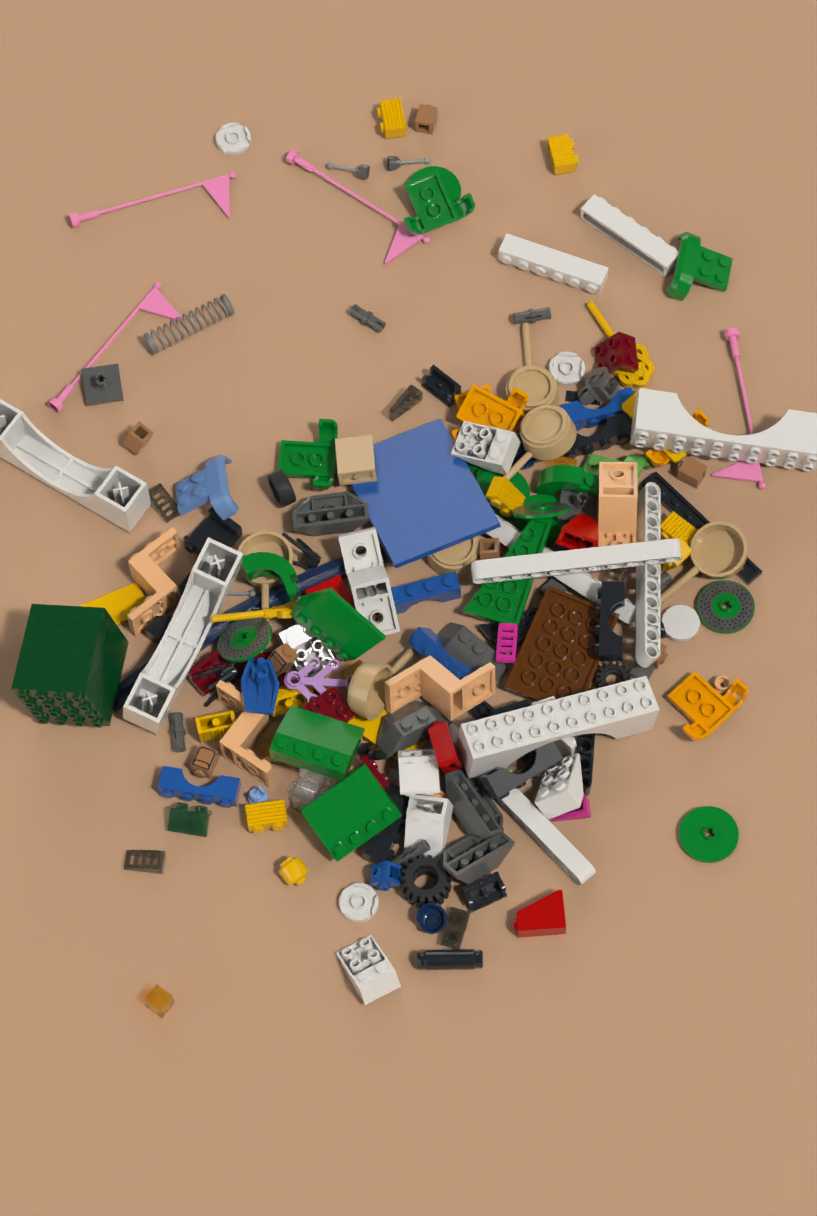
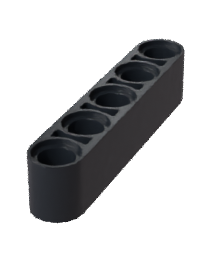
M595 733L577 735L576 754L579 753L581 765L589 767L588 769H581L582 782L587 784V787L583 788L584 795L586 796L590 794L592 786ZM588 747L590 750L583 751L580 748Z

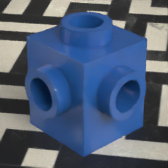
M386 860L371 865L370 884L378 887L381 891H388L390 888L400 886L402 866Z

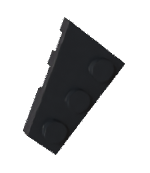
M538 608L523 612L518 627L517 646L524 642ZM493 622L487 625L486 623L479 625V629L497 649L499 623Z

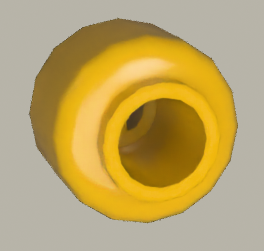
M290 856L279 865L281 867L279 874L288 885L291 886L296 883L299 886L307 880L305 876L308 874V868L299 857L293 858Z

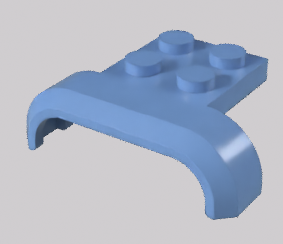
M219 454L206 461L204 469L175 484L178 512L182 516L208 501H211L213 508L223 520L236 514L239 507L230 496L225 466L226 463H232L229 457Z

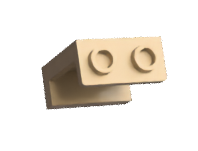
M361 435L335 439L337 472L340 486L377 481L373 436Z

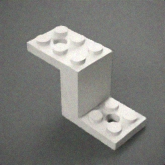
M373 527L338 535L348 584L356 610L384 635L400 632L389 577L383 564L376 528ZM364 546L366 551L364 554L358 555L355 552L356 548ZM374 613H381L383 615L382 619L374 621L372 619Z

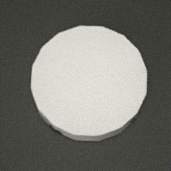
M227 123L216 133V145L226 155H240L251 144V135L248 128L243 127L240 123Z
M569 351L560 352L550 360L548 371L554 376L558 385L564 387L574 386L584 377L585 363L576 353Z
M675 605L667 609L663 614L662 622L669 639L676 642H686L698 633L700 619L696 611L689 606Z
M354 883L342 891L339 897V907L341 913L348 920L365 922L376 914L379 907V898L371 886L365 883Z

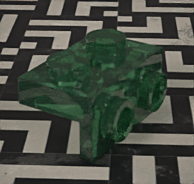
M177 802V805L171 807L167 831L207 837L210 816L212 815V811L208 810V807L196 806V808L188 807L189 804Z

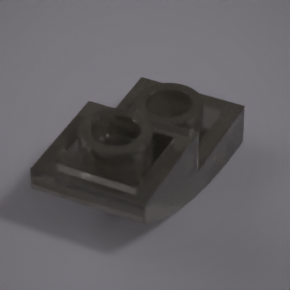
M451 907L440 945L453 949L461 948L471 912Z

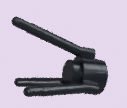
M282 533V536L304 552L302 557L304 563L293 560V565L302 567L307 571L309 568L314 569L318 566L322 558L318 553L314 552L300 538H297L298 542H296L286 533Z
M223 664L218 668L194 675L193 678L197 679L222 671L219 673L221 679L208 687L209 690H212L220 680L225 683H235V679L239 678V675L232 664L229 666ZM217 692L204 704L205 707H208L218 697Z

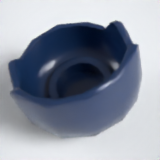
M434 903L423 904L418 909L416 915V922L421 930L428 934L441 932L446 927L448 920L444 908Z

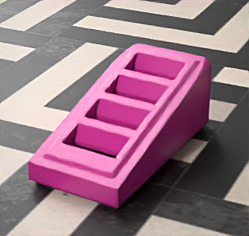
M499 623L496 662L515 664L518 637L517 624ZM500 653H512V655H504Z
M586 795L583 796L581 802L583 810H580L579 807L574 812L569 811L551 818L550 822L590 818L591 809L588 797Z

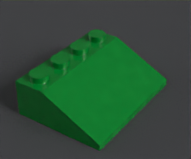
M331 588L301 596L290 613L298 624L307 628L312 636L321 640L326 648L331 649L340 660L345 662L357 659L386 638V635Z
M291 705L276 731L269 749L271 759L341 781L348 776L365 728Z
M365 763L300 809L324 846L337 862L402 816L398 806Z

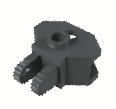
M598 367L592 371L590 377L585 381L586 386L578 392V398L584 406L589 405V403L591 404L595 400L598 402L610 400L617 394L620 387L617 380L611 377L607 367Z

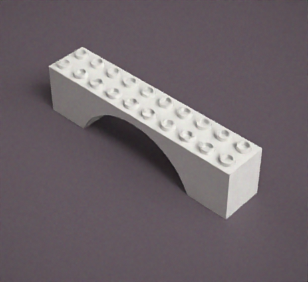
M639 388L634 403L630 445H635L638 448L650 447L659 451L671 450L674 453H691L694 456L706 455L711 458H727L730 461L741 460L750 464L762 463L767 466H783L786 469L797 468L811 472L817 469V413L789 409L778 423L767 430L751 435H728L713 431L696 421L685 410L677 393Z
M0 399V457L130 533L151 505L147 483L118 466L100 468L72 456L41 433L24 412Z
M208 537L191 570L179 604L157 649L146 667L140 672L123 706V719L155 734H159L213 625L210 621V615L219 613L241 569L243 553Z
M647 676L463 723L460 726L456 745L469 779L484 775L495 767L506 769L511 763L528 752L563 738L581 734L601 733L611 735L615 739H620L650 731L654 727L660 709Z

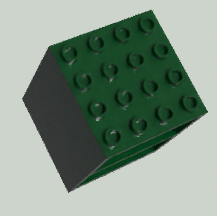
M32 604L11 689L38 723L48 724V722H52L58 725H66L67 723L76 726L92 725L98 728L110 726L129 642L103 607Z

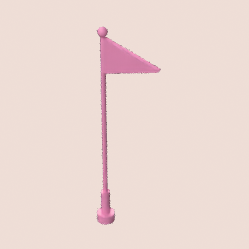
M295 149L290 150L286 157L288 163L292 165L297 163L306 170L315 172L399 225L384 262L385 265L421 240L424 243L430 242L428 236L409 233L404 223L315 169V166L302 159L300 153Z
M232 171L228 175L101 211L97 209L80 215L73 212L69 214L70 222L73 228L80 226L79 222L99 217L100 214L202 185L228 219H230L229 178L234 179L236 173Z
M155 282L153 289L85 368L92 366L139 310L175 321L176 317L182 319L179 313L158 290L161 288L160 282ZM82 372L71 384L65 387L57 398L52 397L47 404L54 412L59 413L64 407L62 402L74 390L75 384L82 377Z
M729 328L724 331L726 341H730L732 356L736 361L751 435L754 432L739 362L740 353L737 339L740 338L739 329ZM740 461L711 475V477L760 482L758 485L760 489L766 487V483L763 482L760 463L750 464L746 461Z

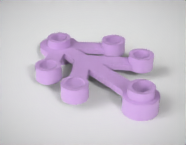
M311 658L309 663L299 672L291 671L287 673L284 683L290 690H298L307 699V703H309V699H315L318 696L312 694L304 685L312 686L320 695L327 691L325 687H339L348 690L353 675H349L346 680L325 678L331 672H336L340 666L337 659H331L328 665L315 676L305 677L310 671H316L320 667L319 659ZM311 662H316L318 665L313 667ZM335 663L337 667L332 668L330 664ZM296 679L297 683L293 684L290 680Z

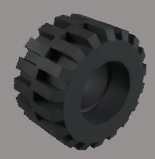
M419 855V859L414 857L411 859V863H406L401 876L402 893H404V898L406 900L409 899V904L412 906L415 903L418 909L427 903H439L440 905L444 903V898L447 899L449 892H451V875L443 868V862L440 863V858L432 859V855L424 858V855ZM422 875H431L438 881L435 887L427 890L417 887L414 882Z

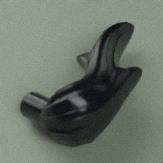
M364 743L358 747L356 752L360 757L366 755L369 760L372 758L378 761L388 757L384 751L371 743Z

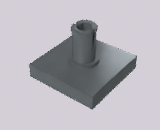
M118 363L81 369L87 406L124 401Z
M571 489L560 490L559 503L570 505V511L557 516L556 521L568 523L580 513L596 518L599 493L593 496Z

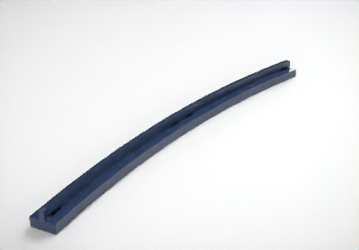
M379 543L382 560L384 564L387 563V558L384 553V548L382 547L381 543ZM366 548L356 551V553L362 555L365 553ZM343 557L298 575L296 584L299 592L296 593L297 597L305 595V590L337 575H340L342 579L346 578ZM283 583L269 589V608L290 602ZM261 593L223 614L247 612L252 608L254 609L252 611L262 610ZM229 621L214 622L200 651L218 641L222 632L234 621L227 623ZM148 662L119 683L116 698L118 696L121 697L115 701L113 709L115 713L124 706L140 672L143 671Z

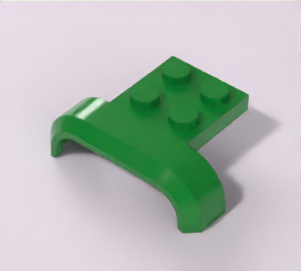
M438 171L404 183L405 190L417 215L412 218L411 216L404 218L406 227L411 234H424L470 215L475 208V203L470 193L451 203Z
M689 232L680 234L677 237L678 240H681L675 274L670 286L666 290L668 295L683 301L693 281L725 292L728 286L733 258L700 246L701 238Z
M319 419L318 442L281 440L278 470L282 469L287 477L313 479V489L328 490L333 486L336 461L335 439H338V424L333 419Z

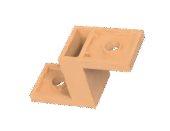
M599 462L598 547L636 543L637 462Z
M173 527L163 531L159 538L149 542L142 551L133 554L128 561L132 579L148 595L143 604L139 607H134L127 615L130 630L135 637L148 627L156 615L163 616L179 604L180 599L177 585L159 567L160 564L181 549L178 532Z
M428 656L385 682L386 710L391 714L422 696L446 718L452 721L495 695V666L490 662L459 680L432 656Z
M220 680L216 685L218 701L240 715L219 742L222 757L270 788L274 783L272 765L265 759L260 760L251 751L269 728V715L245 712L242 693L237 691L231 683H225Z

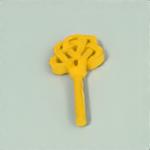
M588 302V308L607 337L609 338L614 335V332L594 302ZM636 344L638 371L633 373L619 368L611 373L617 376L619 383L623 387L637 389L646 387L654 374L655 367L648 359L647 348L642 344Z
M296 604L272 606L258 611L210 615V621L213 623L255 618H294L290 613Z

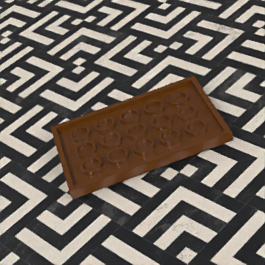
M548 585L504 689L535 702L552 696L555 699L588 691L600 663L598 654H595V643H599V636H596V624H600V618H597L598 605ZM615 612L609 619V626L612 631L620 615Z

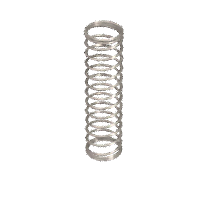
M224 293L221 294L220 300L214 298V303L208 301L207 306L202 304L201 309L196 307L195 313L190 310L189 316L183 313L182 319L176 317V322L170 320V326L164 323L163 329L158 326L157 332L151 330V336L148 333H144L145 342L152 354L155 355L157 351L160 352L154 341L152 331L158 336L163 348L166 349L160 337L159 328L164 332L169 344L172 346V342L166 333L165 325L171 330L176 342H179L172 329L171 322L177 326L181 337L185 340L184 334L178 325V318L184 324L188 335L191 336L190 330L185 324L184 315L190 320L194 331L198 332L191 320L190 312L194 314L201 329L204 330L197 316L196 309L203 314L206 324L210 327V323L203 311V306H205L213 322L216 324V319L210 311L209 302L215 307L221 320L223 318L216 307V299L222 305L227 317H229V314L234 315L235 311L228 296Z

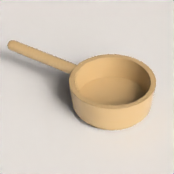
M525 322L522 324L525 366L516 369L509 376L503 399L507 401L514 387L526 392L529 401L523 409L524 415L538 406H557L559 401V393L554 376L548 370L532 365L529 324Z
M542 405L532 409L524 416L520 424V436L526 453L510 468L508 475L503 477L510 480L531 457L539 460H552L570 450L576 440L577 430L574 422L563 408L556 405Z
M724 521L711 522L701 527L695 533L690 545L693 551L690 555L695 566L660 595V605L700 571L714 579H727L736 575L743 568L747 560V541L742 531L735 525Z
M273 531L253 533L238 548V551L243 553V556L256 552L277 554L286 559L293 567L292 547L288 540L279 533ZM241 566L240 572L251 585L261 588L262 609L269 608V588L278 586L282 582L273 576H262L249 581L243 566Z
M479 536L426 556L428 564L439 575L456 571L457 578L467 576L471 573V562L481 560Z
M410 646L393 667L389 664L373 661L362 663L355 671L348 689L347 701L351 711L371 721L378 718L386 706L385 682L400 671L416 650Z

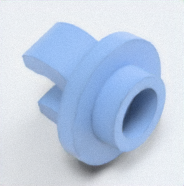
M259 786L249 792L248 799L250 803L265 802L268 800V794L265 789Z

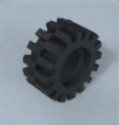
M612 661L609 662V665L604 663L603 668L600 666L596 674V688L609 686L606 678L612 674L619 676L621 682L631 680V673H629L628 667L625 669V665L622 663L620 666L617 661L616 664H613Z

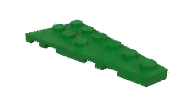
M543 518L531 519L504 557L543 553L552 521ZM534 578L484 583L462 611L465 614L496 623L517 624L519 627Z

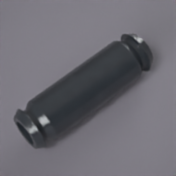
M453 949L417 952V969L419 970L421 968L425 970H468L477 967L481 969L483 967V951L480 949L479 951L474 949Z

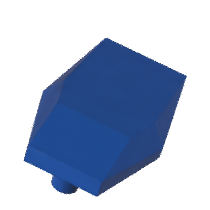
M251 658L246 664L240 681L245 712L273 715L280 685L271 660H265L264 658Z

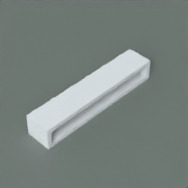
M594 194L581 208L580 218L665 277L675 268L679 254L677 248L668 245L661 237H656L646 227L637 224L633 218L621 213L617 207L608 204L604 198H599Z
M507 233L498 251V260L504 264H511L522 270L535 272L539 276L550 277L557 282H564L572 287L585 289L590 293L601 294L608 278V267Z

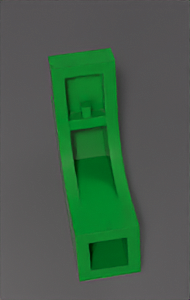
M550 466L543 469L538 475L534 493L554 496L558 490L571 489L596 496L599 487V476L584 472V468L578 466Z
M256 552L243 556L242 566L249 581L262 576L276 577L283 583L290 601L298 600L296 594L299 592L296 584L298 577L294 568L286 559L269 552Z

